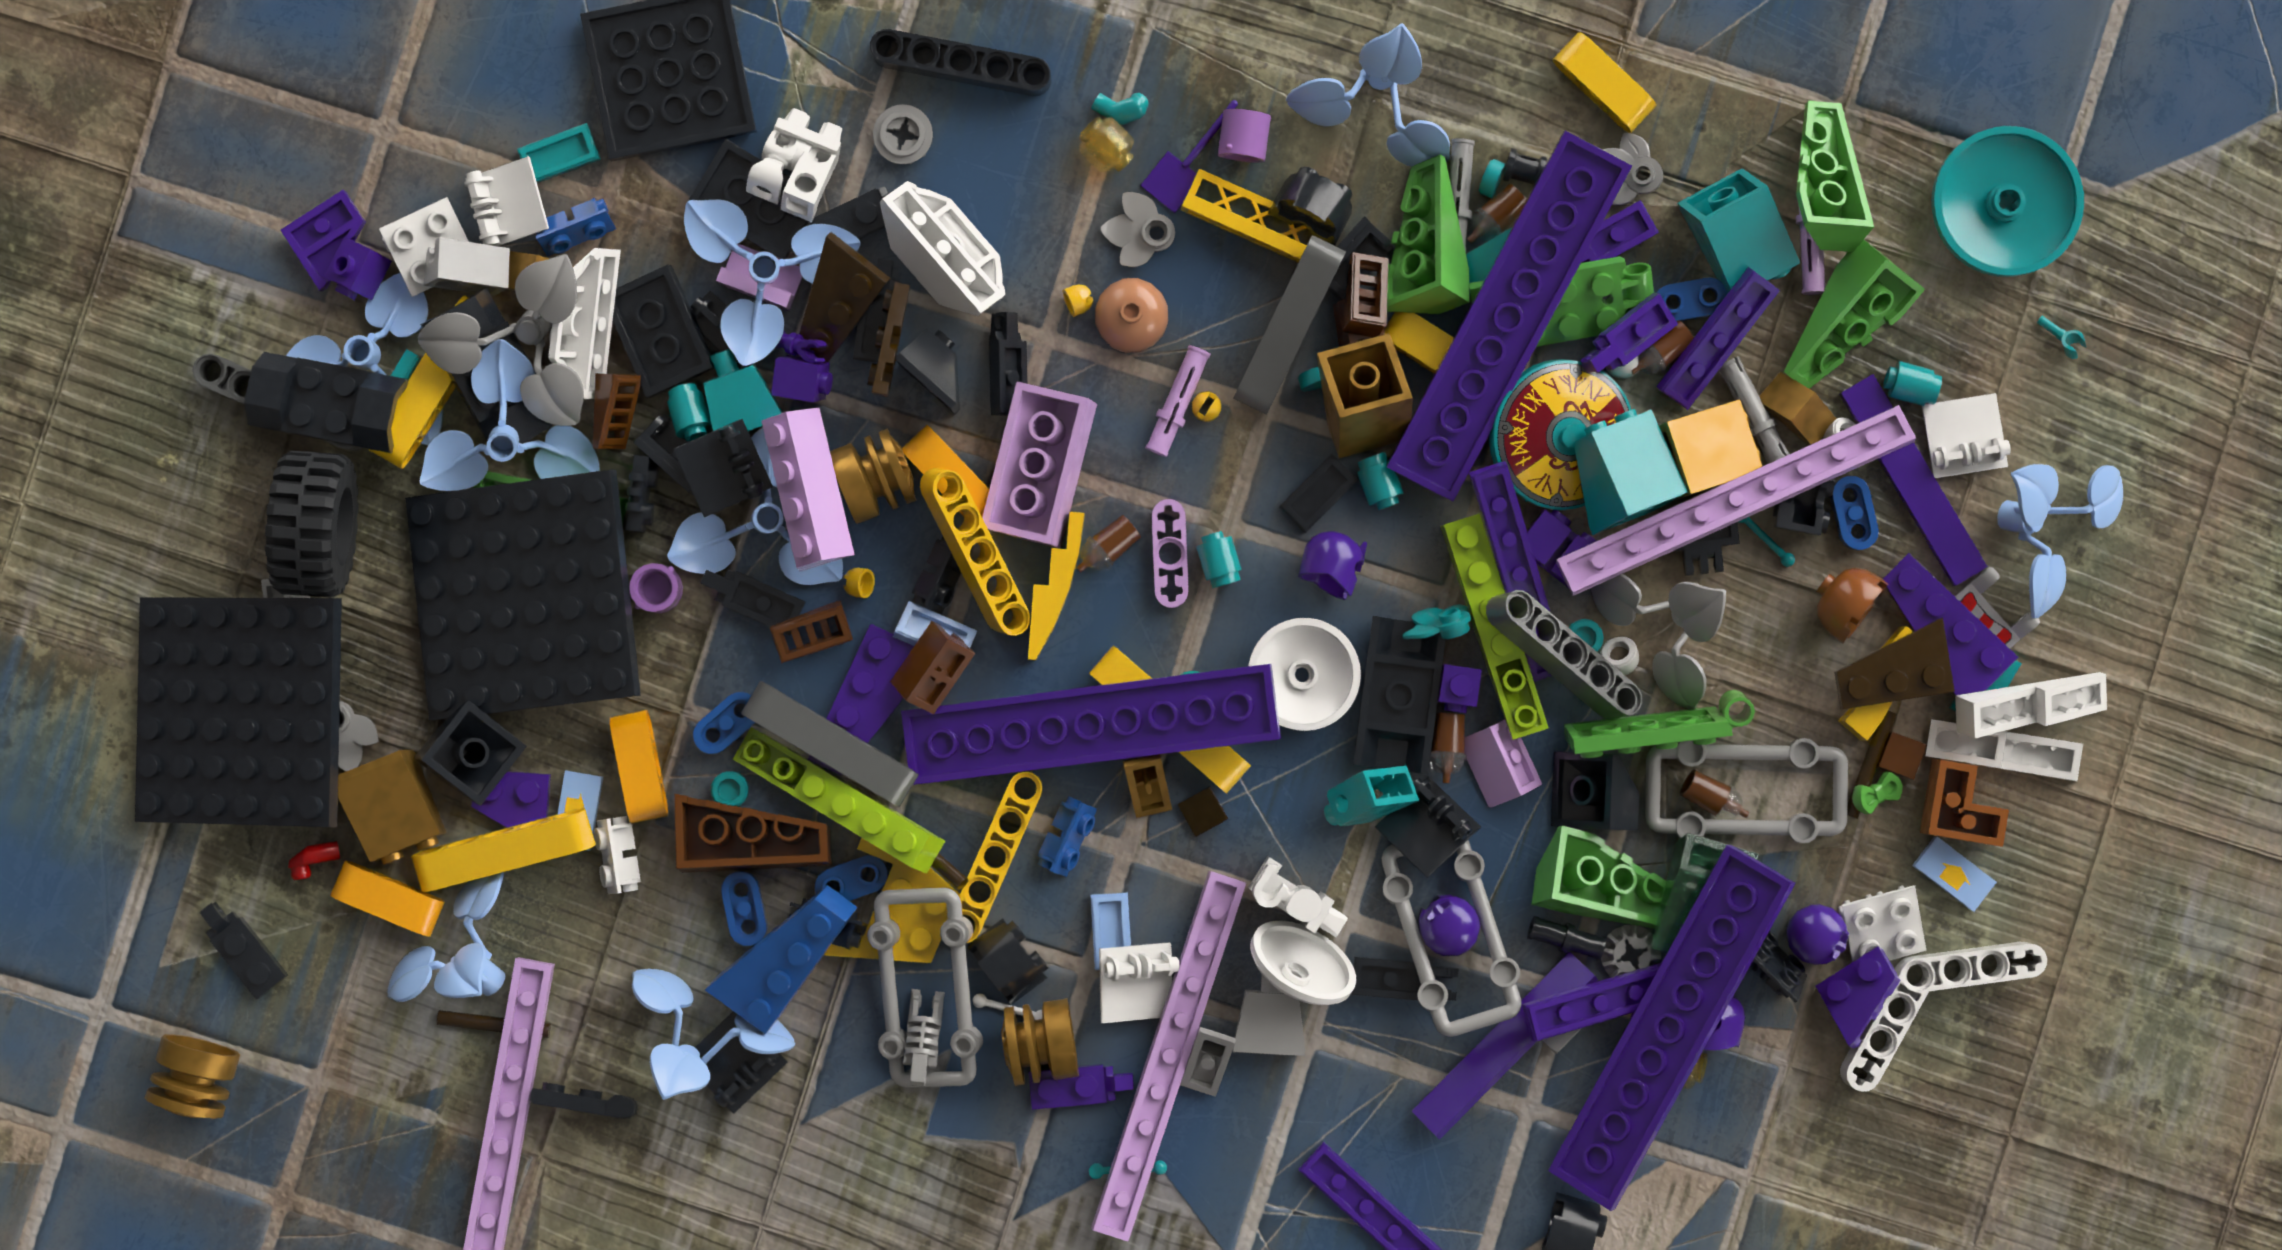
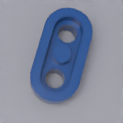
M1702 278L1668 284L1656 292L1660 293L1665 303L1669 296H1674L1678 299V308H1669L1676 321L1711 316L1728 294L1723 283L1715 278ZM1705 290H1712L1715 293L1716 298L1714 302L1708 303L1703 299V292Z
M1843 477L1835 482L1834 491L1830 498L1841 542L1847 548L1852 550L1867 549L1875 543L1879 533L1870 490L1867 483L1859 477ZM1846 488L1853 490L1855 493V498L1852 502H1847L1843 498V492ZM1854 525H1859L1863 529V536L1860 539L1854 538L1851 534V529Z
M746 692L731 694L696 724L693 731V739L701 751L708 754L720 753L756 724V722L747 717L739 718L735 713L737 705L741 703L746 705L751 694ZM711 728H716L720 732L719 740L714 743L710 742L707 738V732Z
M865 855L823 871L816 879L815 892L816 894L827 886L830 880H836L840 884V891L838 893L848 901L881 889L888 878V868L882 859L873 855ZM865 867L874 869L876 876L873 881L863 879L862 870Z
M746 871L734 872L725 878L721 887L729 932L733 940L738 944L744 946L755 945L765 937L768 929L760 885L756 877ZM740 882L748 887V893L744 897H740L735 893V886ZM746 919L754 921L756 929L753 933H746L743 930L742 924Z

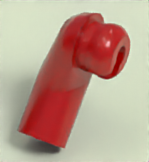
M337 841L309 845L293 856L288 863V868H291V878L294 881L310 878L311 870L309 865L340 860Z

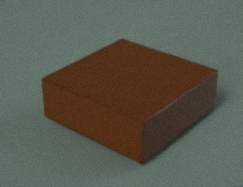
M1890 731L1877 767L1914 780L1927 745Z

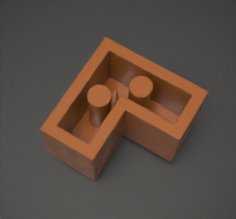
M1932 759L1919 833L2003 847L2009 810L1972 803L1978 766Z

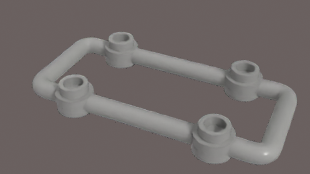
M1807 738L1796 739L1789 746L1693 744V740L1678 742V747L1672 749H1657L1654 746L1649 750L1646 757V823L1650 829L1657 833L1677 834L1679 838L1689 842L1699 840L1704 834L1789 835L1793 841L1798 843H1809L1816 836L1838 835L1844 830L1848 820L1847 756L1838 747L1817 746L1814 741ZM1661 759H1678L1683 765L1691 767L1700 765L1705 759L1788 760L1799 768L1812 767L1817 761H1832L1833 819L1832 821H1816L1813 816L1806 813L1795 814L1789 820L1704 819L1700 814L1691 811L1683 812L1677 819L1660 818Z
M1467 840L1457 850L1458 856L1455 860L1454 869L1457 877L1467 882L1493 960L1489 972L1490 979L1496 987L1502 989L1506 1005L1449 1022L1444 1008L1448 999V991L1443 983L1435 980L1409 901L1413 892V884L1409 877L1400 873L1396 861L1397 858L1404 855L1392 844L1384 850L1381 858L1386 875L1383 883V894L1387 901L1396 906L1421 983L1418 990V1002L1422 1008L1430 1011L1437 1031L1444 1036L1453 1037L1515 1017L1522 1005L1516 985L1520 977V968L1513 959L1507 958L1481 879L1485 867L1482 856L1472 851L1469 840Z
M950 888L882 891L874 901L875 922L870 926L867 935L869 943L878 950L886 1030L878 1041L879 1052L888 1059L891 1078L897 1085L906 1088L919 1087L910 1085L911 1072L906 1073L903 1065L907 1032L900 1028L893 946L900 938V928L895 921L890 919L889 905L946 903L948 919L941 926L940 936L942 941L951 949L958 1030L951 1037L950 1045L952 1051L961 1057L962 1071L927 1072L925 1087L968 1085L976 1076L975 1054L983 1045V1036L972 1023L965 944L971 939L973 934L972 924L962 915L960 897Z

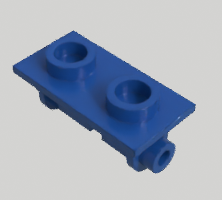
M592 198L589 201L572 207L575 219L568 221L565 211L547 217L549 229L536 233V239L547 257L553 254L564 253L573 246L588 240L599 239L606 233L615 230L616 227L608 214L609 210L605 200L600 199L597 201L596 198Z
M1070 796L1067 797L1066 802L1062 801L1051 825L1063 831L1060 837L1050 832L1047 833L1037 855L1040 857L1038 865L1067 877L1069 871L1076 866L1079 860V849L1085 836H1088L1094 827L1097 808L1084 804Z

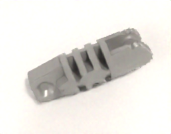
M911 989L907 1039L903 1057V1065H911V1086L925 1087L927 1068H936L938 1040L941 1030L945 992L935 991L932 1000L933 1014L932 1017L918 1016L922 1002L921 990Z

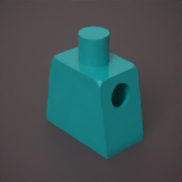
M730 348L710 356L718 377L707 380L703 384L713 431L739 419H743L747 430L750 431L763 426L762 420L783 413L782 408L774 395H771L770 388L755 364L739 368Z
M1407 765L1362 771L1327 791L1329 804L1324 808V815L1326 820L1333 826L1339 825L1342 827L1375 821L1419 801ZM1374 790L1381 791L1383 796L1376 799Z

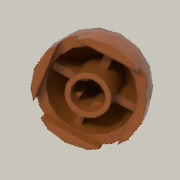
M1861 568L1845 569L1836 578L1829 574L1816 591L1821 595L1817 605V616L1822 627L1831 636L1844 644L1846 639H1849L1869 614L1875 603L1874 600L1882 596L1888 587V583L1876 574Z

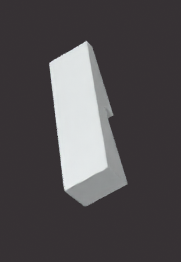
M2098 672L1956 695L1957 731L1976 739L2036 722L2048 726L2107 710L2106 674Z
M1931 719L1926 757L2077 781L2083 744L2007 731L1974 739L1958 732L1956 723Z

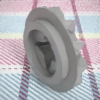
M903 104L892 106L881 113L875 122L873 129L875 146L882 157L895 164L914 163L926 155L932 144L933 131L931 123L927 116L914 106ZM908 120V131L914 137H917L918 140H906L901 150H898V138L889 133L888 130L893 132L894 130L900 131L902 126L905 125V121Z
M1624 925L1608 934L1605 950L1601 957L1602 965L1610 977H1615L1636 970L1630 961H1616L1626 953L1624 940H1627L1633 949L1646 948V951L1641 952L1642 954L1637 956L1638 969L1660 963V944L1649 930L1637 925Z

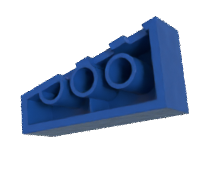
M827 885L783 923L768 933L755 946L740 956L738 960L723 970L708 985L705 991L766 1034L782 1015L858 907Z

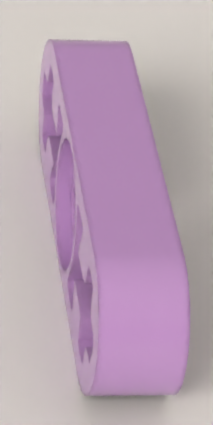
M1165 499L1157 503L1152 511L1154 587L1156 599L1161 605L1167 608H1176L1182 605L1188 596L1186 519L1184 508L1179 502ZM1165 506H1172V511L1179 513V519L1173 520L1172 526L1173 533L1181 531V539L1164 537L1159 540L1157 538L1158 531L1165 533V522L1158 520L1157 517L1158 514L1164 513ZM1166 543H1174L1181 550V558L1175 564H1165L1159 557V550ZM1182 568L1183 576L1175 575L1176 587H1182L1183 592L1176 595V601L1169 602L1167 595H1161L1160 592L1161 588L1167 587V575L1159 577V569L1173 571Z

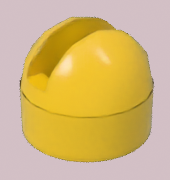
M1078 284L1062 290L1065 304L1073 317L1083 314L1091 308L1093 297L1090 296L1091 290L1088 287Z
M1201 392L1193 399L1192 412L1200 421H1213L1221 412V401L1212 392ZM1209 396L1214 402L1210 405L1204 416L1199 411Z
M859 567L852 568L844 575L843 578L847 580L843 588L847 594L858 598H868L872 594L875 585L872 570Z

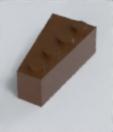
M674 793L676 869L682 873L832 866L831 828L825 823L780 814L776 815Z

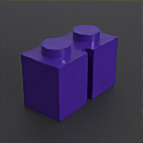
M1545 509L1541 511L1527 529L1536 564L1568 588L1556 564L1557 559L1590 545L1597 540L1585 532L1581 536L1575 534L1569 528L1572 522L1557 510L1553 509L1550 513Z

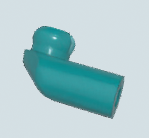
M1099 93L1091 109L1118 125H1124L1141 119L1146 114L1149 102L1146 96L1141 93H1134L1130 98L1115 102Z

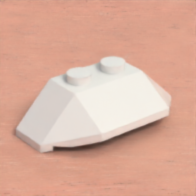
M907 181L880 201L891 250L939 305L979 316L1005 296V289L1002 286L1000 255L950 198L930 190L917 188L915 184Z
M594 248L573 267L577 283V299L574 310L566 320L556 324L552 323L549 335V360L552 363L564 364L578 374L583 384L584 399L595 398V373H607L621 250Z

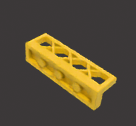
M1202 169L1198 170L1183 202L1181 211L1299 263L1307 246L1300 243L1297 235L1298 232L1308 229L1305 225L1294 228L1293 224H1288L1290 230L1281 234L1266 227L1263 217L1270 215L1268 212L1273 201ZM1202 180L1216 185L1222 200L1211 203L1195 196ZM1223 189L1236 195L1227 198ZM1245 198L1251 201L1256 215L1244 218L1232 212L1229 202ZM1258 205L1263 206L1269 210L1261 213Z

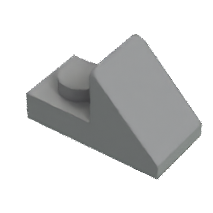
M1199 1027L1180 1085L1216 1097L1236 1038Z

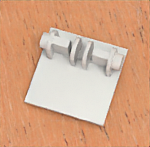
M525 157L482 173L481 171H473L466 174L467 178H465L464 184L465 187H468L472 201L470 206L474 208L475 214H473V217L477 219L481 234L479 239L483 241V244L501 246L549 229L530 157Z
M448 197L379 228L383 237L382 241L387 251L391 253L412 297L432 288L423 286L426 254L428 247H435V240L437 238L469 242Z
M1996 393L1922 406L1932 471L1935 478L2008 467L2006 455H2010L2011 449L2009 441L2003 438Z
M1902 885L1898 887V890L1884 894L1880 891L1877 892L1876 896L1868 894L1865 899L1853 902L1846 900L1842 906H1838L1839 915L1845 921L1847 931L1849 932L1848 942L1852 962L1877 946L1884 950L1889 961L1926 951L1915 886L1904 888Z
M1170 942L1099 949L1101 1023L1161 1017L1172 983V974L1179 971V960L1177 957H1172Z

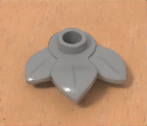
M1624 133L1620 141V149H1603L1607 153L1632 165L1612 205L1621 206L1629 204L1638 194L1652 193L1661 185L1663 169L1657 160L1651 158L1649 145L1642 137L1631 133ZM1644 168L1649 169L1650 177L1644 181L1639 180L1637 177L1638 172Z
M1126 192L1122 195L1125 214L1108 220L1101 226V232L1110 243L1122 247L1120 265L1138 267L1147 263L1154 252L1166 250L1171 246L1175 238V227L1168 217L1158 214L1152 199L1139 193ZM1154 227H1160L1164 231L1163 237L1159 240H1154L1149 235L1150 230Z
M340 701L339 713L342 715L343 721L339 725L338 766L344 771H349L359 766L363 755L362 745L367 746L378 742V733L375 725L368 717L354 714L353 709L347 703Z

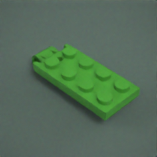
M1620 256L1580 263L1536 347L1594 337L1601 334L1627 314L1628 308L1633 309L1654 293L1651 266L1646 263H1633L1626 266L1625 259ZM1484 281L1469 283L1471 304ZM1611 295L1608 299H1603L1604 296Z
M1730 690L1721 696L1718 705L1719 710L1716 706L1568 723L1564 724L1565 739L1574 754H1580L1582 758L1600 757L1603 755V751L1618 749V753L1622 754L1636 753L1641 751V746L1655 745L1657 749H1672L1678 747V742L1692 740L1693 744L1707 745L1715 743L1717 737L1733 736L1732 728L1749 724L1754 717L1755 709L1742 692ZM1744 701L1742 712L1737 715H1729V708L1734 702Z

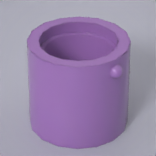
M1225 109L1223 111L1218 156L1242 162H1265L1271 116L1252 110Z
M651 563L643 565L635 571L630 580L629 590L636 609L642 608L649 612L664 613L678 605L682 598L683 585L681 578L672 566L668 567L662 564Z

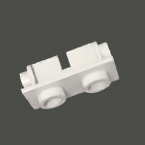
M627 816L612 818L613 826H611L610 819L597 820L598 828L594 829V840L597 850L602 852L603 865L600 866L599 870L602 886L604 888L607 887L608 894L622 893L620 885L623 886V892L638 890L637 882H641L637 856L623 858L622 853L623 850L636 849L632 824L628 823Z

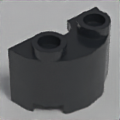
M1304 166L1285 180L1268 214L1289 225L1301 223L1309 228L1311 236H1316L1335 246L1352 214L1350 200L1353 194L1346 185L1334 183L1330 179L1320 176L1313 168Z
M1835 478L1774 505L1773 516L1777 517L1774 528L1816 536L1821 535V533L1826 534L1830 512L1824 511L1823 505L1825 498L1832 497Z
M1002 918L967 946L999 991L1001 990L1010 1004H1014L1048 978L1044 972L1049 967L1036 950L1029 954L1021 944L1026 937L1013 920L1007 924Z
M1557 1192L1541 1250H1593L1596 1236L1603 1237L1607 1224V1216L1600 1214V1204Z

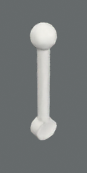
M979 993L973 997V1005L977 1008L987 1006L1004 1011L1005 1007H1012V1005L987 999L984 994ZM1014 1006L1015 1014L1023 1016V1008ZM1041 1009L1036 1012L1032 1011L1034 1020L1042 1019Z

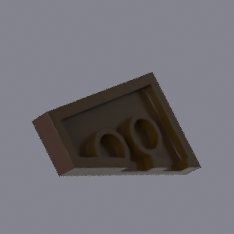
M832 232L825 238L799 332L805 340L818 339L827 343L828 346L826 348H816V346L815 348H810L814 351L817 358H824L825 362L831 361L890 280L889 276Z
M895 282L894 289H886L882 311L888 312L886 327L879 326L875 348L881 350L878 364L871 363L867 385L873 386L872 393L874 395L889 397L910 285Z
M1943 617L1834 672L1840 709L1955 692Z

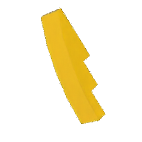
M1069 512L1067 549L1051 548L1049 585L1034 584L1028 660L1038 659L1056 626L1069 594L1080 554L1085 513Z

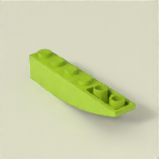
M1480 513L1440 525L1465 604L1469 608L1471 623L1512 740L1548 729L1549 727L1524 651L1497 630L1488 621L1486 615L1488 601L1496 595L1505 593ZM1508 604V609H1509V611H1510V613H1511V615H1512L1510 606H1509V604Z
M753 727L750 728L733 757V760L913 869L927 874L945 843V840Z

